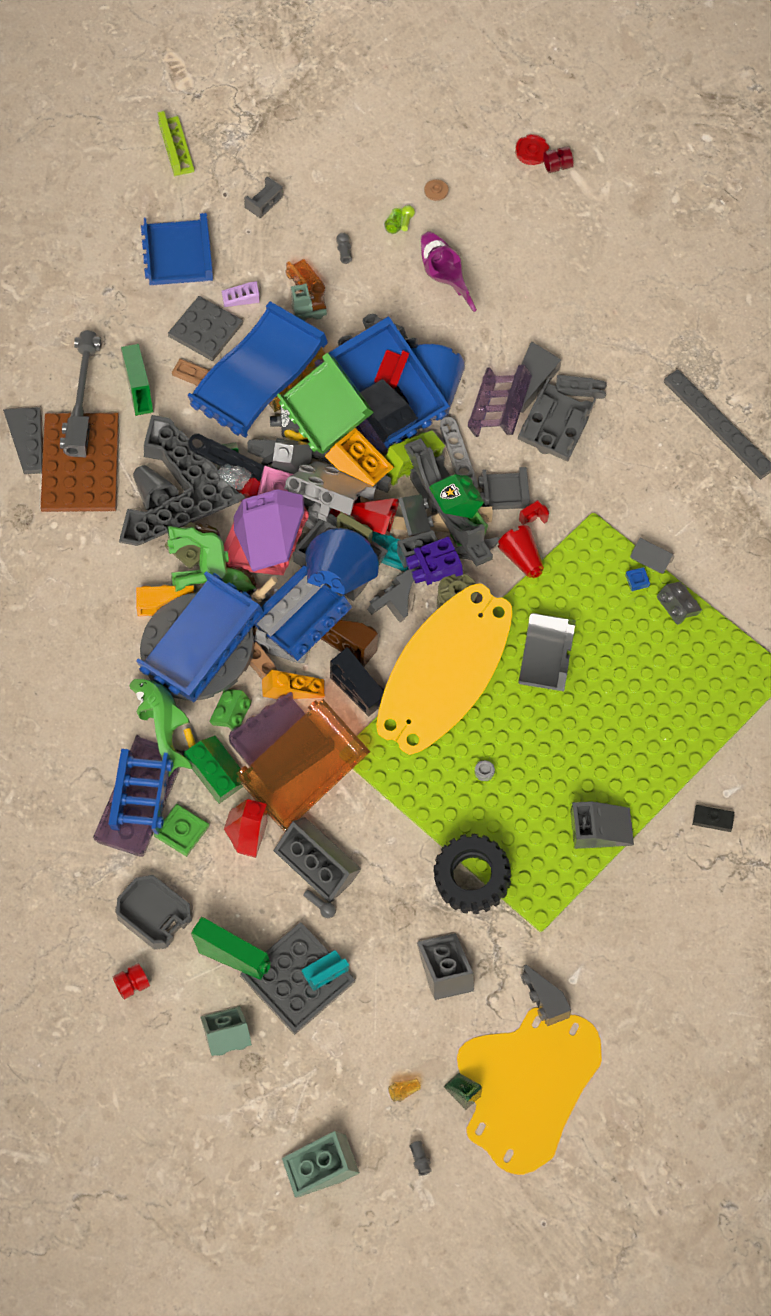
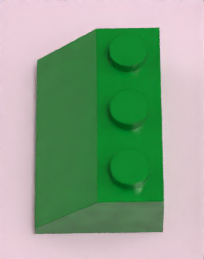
M216 736L199 741L184 753V756L192 764V770L218 804L250 783L249 778Z

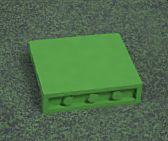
M328 352L322 357L324 362L285 395L277 394L281 407L290 413L288 415L290 420L294 424H298L300 434L304 438L307 437L310 441L308 443L309 447L314 452L318 451L321 454H324L374 413L337 360Z

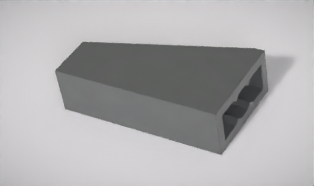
M531 342L510 391L508 404L514 410L524 413L538 396L540 390L543 389L548 377H550V382L558 373L561 359Z

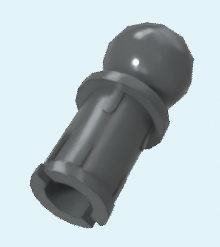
M340 233L336 237L337 249L340 251L341 263L347 264L352 261L350 238L348 234Z

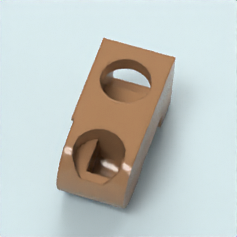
M255 642L253 657L249 665L263 679L271 670H277V668L259 644Z

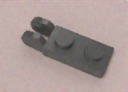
M557 375L556 389L561 394L583 397L592 396L597 399L606 397V392L599 390L607 387L605 381Z

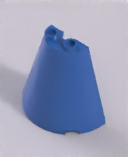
M421 344L417 348H411L450 407L445 416L447 417L465 369L463 357L459 353H453L451 348L442 345Z
M343 528L329 529L320 535L318 534L306 550L307 583L319 587L322 584H328L331 587V591L345 595L378 576L379 561L377 554L374 553L369 541L357 532Z

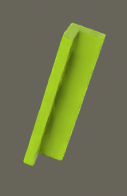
M164 111L157 112L158 124L174 176L193 173L194 167L179 117L166 118ZM176 123L177 126L173 130L169 128L168 124ZM174 135L181 138L178 143L173 141L172 137ZM178 148L185 151L182 156L177 154ZM184 162L188 164L189 167L180 169V164Z

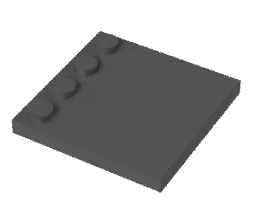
M301 922L266 951L271 967L261 980L243 972L240 973V977L294 1035L355 983V979L346 972L319 989L312 990L302 974V969L329 954V951Z

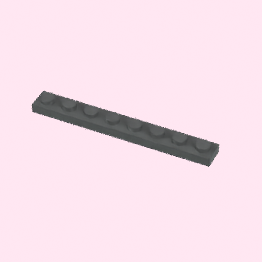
M678 369L664 378V383L760 480L771 473V462Z

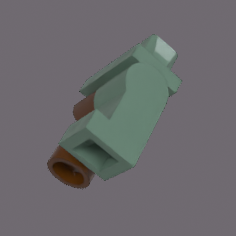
M317 282L311 286V294L313 296H309L307 284L291 286L292 309L295 316L305 321L308 318L322 319L323 316L327 315L324 300L325 286L322 283ZM298 290H303L301 293H295Z

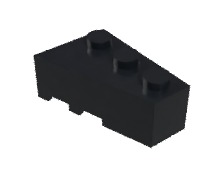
M347 647L330 660V679L369 717L379 709L384 689L376 683Z

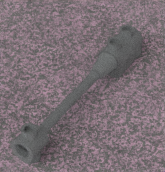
M88 330L82 331L80 336L75 337L74 347L78 348V352L82 354L76 403L67 423L62 424V434H65V438H60V449H63V452L71 457H86L90 422L89 417L83 416V399L89 356L101 350V337H97L96 333Z

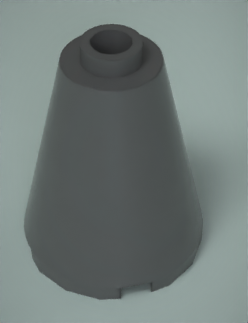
M143 465L135 469L133 478L147 511L156 509L163 502L174 496H179L175 485L148 466Z

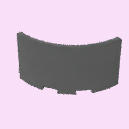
M536 613L530 614L519 684L564 691L570 655L566 653L567 650L571 651L576 620Z

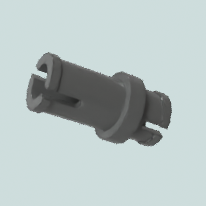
M422 1141L411 1143L409 1148L415 1161L413 1163L414 1168L418 1170L419 1176L432 1172L429 1166L430 1159L426 1157Z

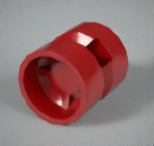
M139 963L129 967L127 973L121 971L112 976L124 1000L133 996L135 990L142 991L150 987L149 981Z

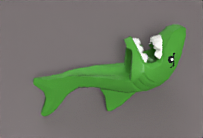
M134 679L129 686L136 694L138 700L141 701L136 711L138 717L141 720L154 718L155 732L162 761L164 753H168L171 760H173V769L171 772L169 771L168 777L178 767L192 769L189 759L178 753L172 745L174 730L178 726L189 723V718L176 706L172 694L165 686L151 680Z

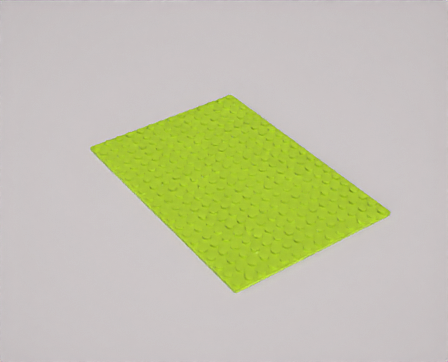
M591 513L542 560L544 569L539 577L528 578L525 576L503 597L511 603L512 620L502 656L492 678L479 699L453 728L426 749L408 755L399 748V744L396 741L386 740L378 735L376 717L339 752V758L441 847L450 845L449 841L453 838L456 840L461 839L460 835L466 834V837H471L472 833L478 834V837L481 838L485 835L489 837L490 841L495 840L499 847L505 851L511 869V885L507 889L506 897L501 899L539 932H543L626 847L574 849L570 813L572 803L598 802L630 808L634 839L771 698V653L687 586L688 592L697 601L702 611L696 616L685 618L681 624L677 625L658 600L657 595L666 584L681 581L667 570H665L664 574H661L631 559L630 556L636 545L595 513ZM644 567L650 586L631 591L625 576L626 572ZM497 606L493 609L495 617L501 618L504 616L505 611L502 607ZM531 613L576 620L571 651L567 650L566 653L570 655L564 691L518 683ZM388 719L385 721L384 726L387 730L393 731L397 724L393 719ZM408 719V720L406 721L407 724H410V723H411V720H410V719ZM416 734L407 736V743L409 745L415 746L418 744L419 738ZM489 761L493 764L495 771L492 779L481 781L475 776V767L478 762ZM468 858L461 862L482 883L486 885L489 882L491 868L485 860Z

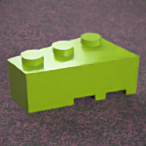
M433 430L420 433L413 438H407L398 444L394 443L389 447L385 459L394 468L386 475L391 477V484L393 486L398 483L397 480L402 476L406 475V477H409L411 469L414 467L404 445L421 438L426 447L432 449L434 457L441 456L445 445Z

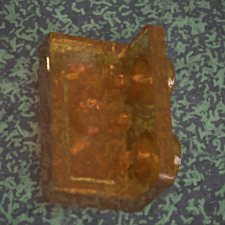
M305 259L293 265L290 261L286 263L285 273L287 277L294 281L295 286L307 284L309 295L311 294V286L314 283L319 282L324 285Z

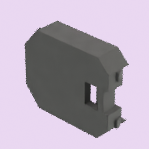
M154 875L135 878L117 897V906L115 907L117 920L154 950L166 949L173 942V935L181 927L184 929L192 921L190 904ZM173 922H175L176 924L174 925V927L169 932H167L166 930L169 928V926Z

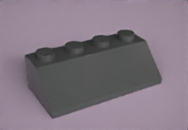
M305 817L291 823L273 850L329 903L333 902L351 885L361 871V868Z

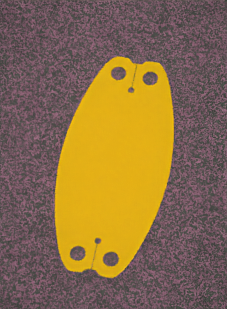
M481 583L474 584L449 599L421 625L402 651L386 684L377 716L376 725L379 736L386 740L396 741L403 752L411 755L432 745L464 717L487 687L502 656L512 620V606L509 601L502 597H493L490 590ZM479 592L483 597L480 603H473L471 601L472 593ZM497 606L502 607L505 611L504 616L501 618L493 615V609ZM482 613L483 617L480 618L478 614ZM393 719L396 722L397 726L393 731L385 728L384 723L386 720ZM408 719L411 720L410 724H407L406 722ZM416 734L419 738L418 744L415 746L409 745L407 743V736Z

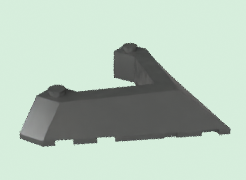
M151 415L144 442V457L162 460L184 489V493L168 499L161 506L154 510L150 509L147 512L127 509L119 543L139 546L167 534L168 526L183 527L190 522H195L245 499L233 487V484L223 474L221 475L218 468L210 460L190 451L188 448L189 438L182 431L178 430L170 418Z

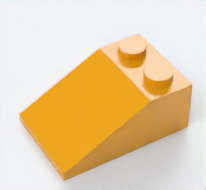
M356 428L338 441L325 455L338 470L371 486H374L394 468Z

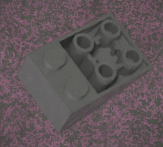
M598 802L572 803L570 813L574 849L634 846L630 808Z

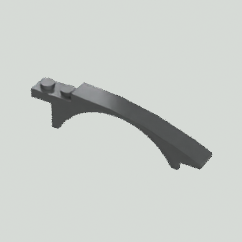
M421 438L404 445L427 494L456 542L461 543L476 567L493 560V554L484 542L485 527L483 524H474L466 517L444 514L429 489L432 484L442 480L432 449L430 447L427 448Z
M248 440V453L263 458L261 464L268 466L273 462L276 441ZM331 449L327 450L324 454H321L318 451L314 452L312 450L311 458L324 461L334 466L325 457V455ZM385 475L375 484L376 489L388 493L391 488V477ZM356 495L358 497L357 502L360 503V496Z
M500 538L485 539L484 542L489 550H491L498 544ZM463 546L455 547V551L460 559L471 560ZM419 567L400 574L393 580V585L384 591L385 595L374 597L367 608L369 613L373 615L387 605L400 623L408 616L409 591L414 581L412 571L418 570Z

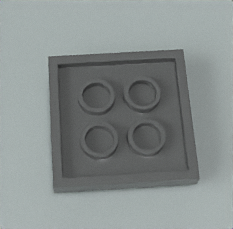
M198 296L168 332V337L205 358L214 361L243 325V320Z

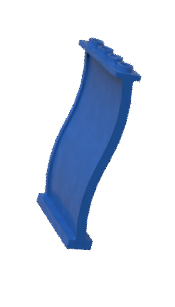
M269 301L266 305V311L249 334L216 363L192 394L189 393L187 395L191 402L190 405L197 411H203L208 418L216 419L222 427H229L235 435L239 436L240 434L246 438L248 430L265 407L278 393L282 392L302 373L320 348H324L328 344L325 333Z

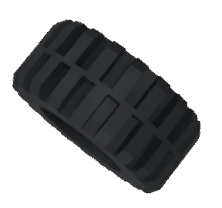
M472 833L471 837H466V834L460 835L461 839L459 840L451 839L449 841L450 845H444L441 848L442 853L437 854L435 859L436 865H434L433 872L439 894L446 904L449 903L454 910L460 909L462 913L468 914V911H473V914H479L480 910L490 911L491 906H498L500 899L506 897L507 889L511 885V869L505 851L499 847L495 840L490 841L489 837L485 835L481 838L478 837V834ZM468 858L485 860L491 868L489 882L477 890L460 888L454 880V870L463 860Z

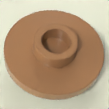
M431 180L426 183L424 193L427 198L439 201L448 195V186L441 180Z

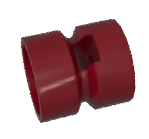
M568 146L558 148L557 151L553 149L543 153L544 165L549 174L558 172L560 168L562 170L573 168V156Z

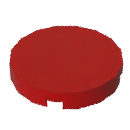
M532 134L526 135L524 138L521 137L517 141L515 148L517 158L527 165L543 163V153L549 151V145L546 143V140L543 137Z

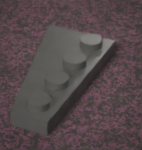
M40 407L3 409L23 473H42Z

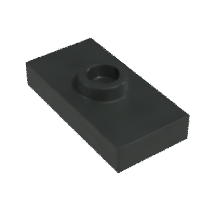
M695 805L692 825L732 832L735 812Z

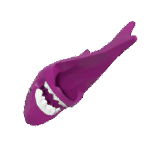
M432 232L424 233L421 236V256L425 272L435 281L452 286L459 296H463L471 310L476 312L477 309L463 279L459 253Z

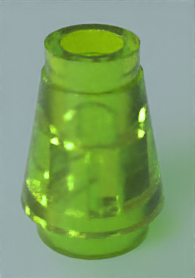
M394 208L386 219L384 226L388 233L395 234L400 231L402 211L400 209Z

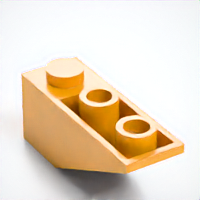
M169 585L136 587L137 615L153 616L162 606L175 598L194 593V585H188L175 592V586Z
M271 670L262 679L263 697L278 700L324 698V679Z

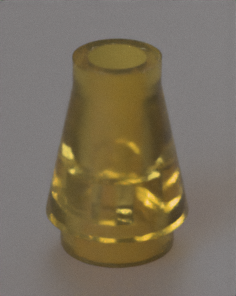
M417 1078L393 1082L392 1085L388 1086L389 1095L394 1102H401L416 1091L421 1090Z

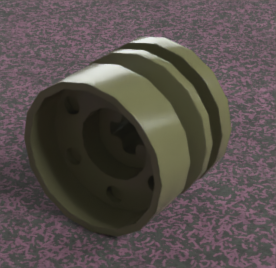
M464 573L457 577L455 574L444 577L438 585L437 609L463 589L476 584L475 581ZM478 592L471 594V601L473 603H476Z

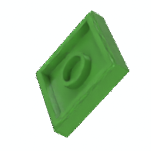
M176 804L165 818L163 828L159 830V835L154 834V837L187 857L209 828V823Z

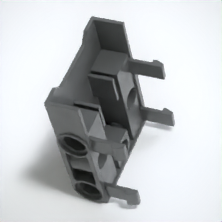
M548 377L522 426L518 440L536 447L542 454H551L568 462L587 424L597 398L595 397L593 402L587 400L583 402L577 401L559 393L554 385L549 384L550 377ZM533 419H539L541 422H534ZM570 433L574 437H568L566 434ZM548 441L550 445H544L542 442Z

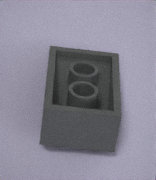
M421 494L398 498L408 536L412 537L431 531L430 527H434L431 516H427L426 509L429 508L427 499L422 498Z
M456 933L417 942L428 985L434 1000L474 991L473 971Z

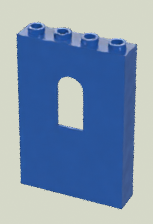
M388 316L329 352L337 360L359 392L375 384L374 380L386 350L399 355L402 351L409 353L397 386L418 419L413 426L383 443L386 448H389L394 443L403 442L402 439L405 437H413L418 433L416 430L421 427L423 429L429 427L434 419H442L447 415V410L450 407Z

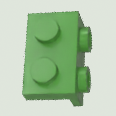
M224 690L209 722L213 726L229 727L233 733H237L251 705V699L242 690Z

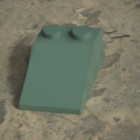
M333 1131L282 1158L296 1198L344 1182L359 1174L346 1135L337 1131Z

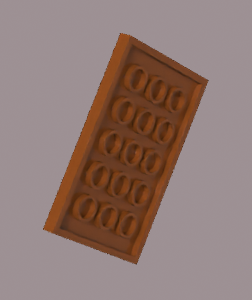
M45 413L41 512L116 511L118 413H83V416L89 417L90 422L86 457H71L66 455L63 449H60V438H65V434H62V424L67 423L71 413Z

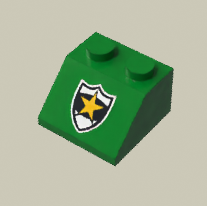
M454 474L429 487L444 514L473 518L484 503L479 491L472 483V479L467 475Z

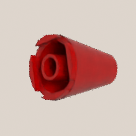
M528 525L518 526L519 530L513 531L511 529L499 539L498 548L528 578H537L542 574L544 566L531 528Z

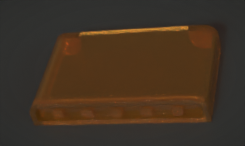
M324 699L319 702L313 701L307 707L309 711L250 766L246 767L245 765L237 772L238 777L236 779L256 801L267 804V814L283 832L287 831L293 821L300 819L370 753L368 748Z

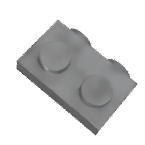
M682 582L666 584L657 595L658 600L677 625L681 624L685 618L696 616L702 611L697 601L691 596Z

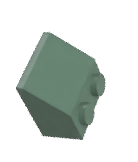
M240 1006L200 1017L211 1056H221L229 1051L243 1050L247 1046L252 1045L247 1022Z

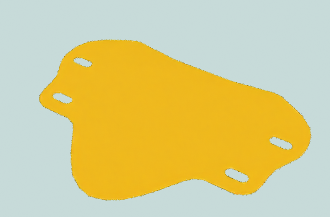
M533 1008L528 1011L519 1029L515 1032L475 1037L465 1042L458 1051L457 1065L459 1072L476 1104V1110L466 1129L467 1137L487 1151L496 1165L508 1173L524 1175L533 1172L554 1157L571 1112L583 1089L601 1065V1040L598 1031L592 1023L580 1016L570 1015V1018L547 1026L545 1021H541L537 1028H533L532 1023L536 1016H539V1008ZM578 1023L579 1028L576 1034L570 1035L569 1031L572 1025ZM483 1122L486 1125L485 1129L478 1136L475 1133L476 1129ZM511 1149L514 1153L510 1161L506 1163L503 1160L504 1156Z

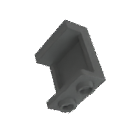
M519 467L518 473L486 474V469L482 470V476L478 477L479 487H482L483 492H480V496L484 501V507L492 506V510L522 509L529 506L530 495L527 467Z

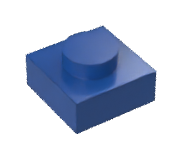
M644 567L626 572L625 576L631 591L650 586Z

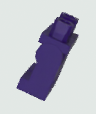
M449 536L421 548H415L414 554L406 557V564L409 570L419 567L418 570L412 571L415 584L425 581L427 585H430L432 582L440 581L444 577L454 574L456 577L463 575L462 563Z

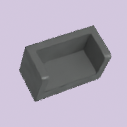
M267 176L265 178V187L252 199L249 196L244 197V208L261 219L283 198V187Z

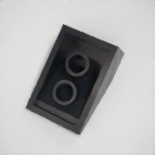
M383 379L360 392L374 412L366 419L383 443L413 426L418 419L409 404Z

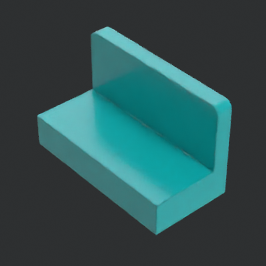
M333 951L303 968L302 974L312 990L315 991L348 972L349 964L346 959H341L337 951Z

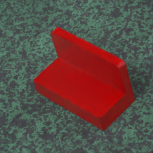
M386 350L374 383L383 379L395 390L409 353L402 351L399 355Z

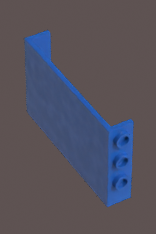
M207 571L204 573L207 579L206 583L145 661L139 658L136 660L140 666L139 670L146 676L152 675L157 683L161 685L166 684L175 695L181 694L193 703L264 613L261 606L253 601L249 594L244 591L240 593L230 582L226 584L220 576L215 573L210 574Z

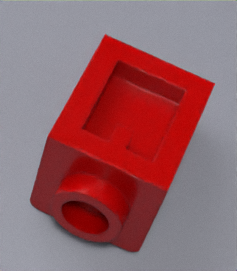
M537 500L520 511L519 521L522 525H525L528 522L532 523L539 517L545 524L548 522L549 511L545 505H542Z

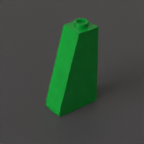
M139 344L121 347L122 358L135 416L153 413L149 382Z
M201 917L191 931L199 954L259 980L262 979L264 974L269 972L271 962L266 952L206 918Z

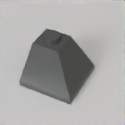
M277 438L272 468L295 474L298 472L300 465H310L312 449L309 447L308 442Z

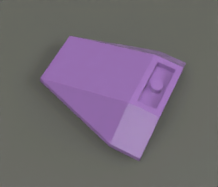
M276 489L242 500L234 515V532L253 572L289 560L304 514L303 495Z

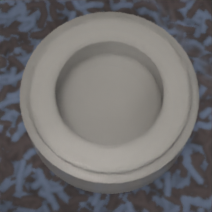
M489 761L478 762L475 767V776L481 781H489L494 776L495 768L493 764Z

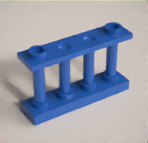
M121 748L108 823L112 830L120 831V827L124 823L152 825L151 829L154 834L159 835V830L163 828L164 824L162 811L169 771L171 772L173 769V760H171L168 753H164L163 761L134 758L129 749ZM134 766L161 769L160 779L131 777L129 775L130 768ZM130 785L158 787L157 797L128 796L126 794L127 787H130ZM124 805L155 806L153 818L125 815L123 813Z

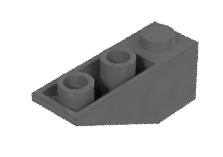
M524 965L520 975L521 980L530 990L529 996L531 1001L536 1003L539 1008L538 1015L541 1021H545L546 1025L550 1026L570 1018L571 1008L563 992L529 966Z

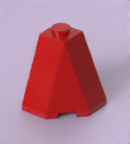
M391 498L355 503L352 507L351 516L357 522L369 526L372 531L389 536L398 509L399 499Z
M246 799L229 812L224 831L237 853L254 858L257 857L268 823L267 804Z

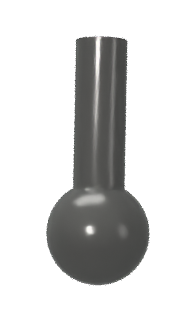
M305 891L303 896L320 909V913L324 918L329 919L336 914V907L332 903H324L311 891Z

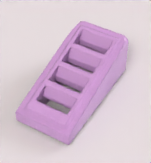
M257 281L222 290L224 307L259 303ZM228 295L232 296V300L228 299Z

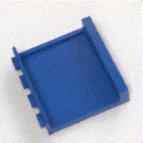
M200 213V220L147 224L146 217L144 218V225H141V235H145V239H142L143 250H146V253L143 254L144 264L148 265V268H144L145 279L149 278V286L213 281L207 213Z
M303 566L261 607L264 613L254 624L259 631L262 630L258 627L257 623L307 575L306 566ZM324 584L271 637L267 634L266 636L298 661L347 614L352 606L344 595L342 597Z

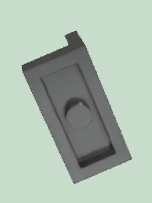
M639 538L630 558L664 574L669 563H672L674 554Z

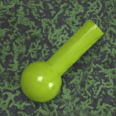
M406 205L401 210L403 216L402 231L408 230L410 218L415 215V209L411 205Z

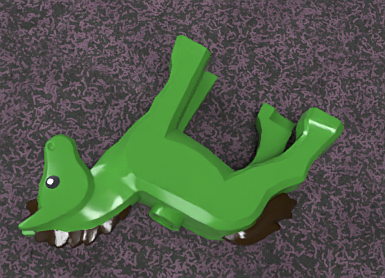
M202 523L195 524L196 529L193 527L168 526L169 540H167L169 554L176 553L179 548L186 545L200 547V570L171 573L175 592L184 589L190 584L206 583L207 579L204 575L206 571L210 574H217L226 584L230 582L240 593L244 591L250 595L254 588L257 589L255 587L257 585L255 579L251 576V573H248L249 571L242 570L240 567H226V562H229L228 552L224 551L223 541L216 528L208 524L204 526Z

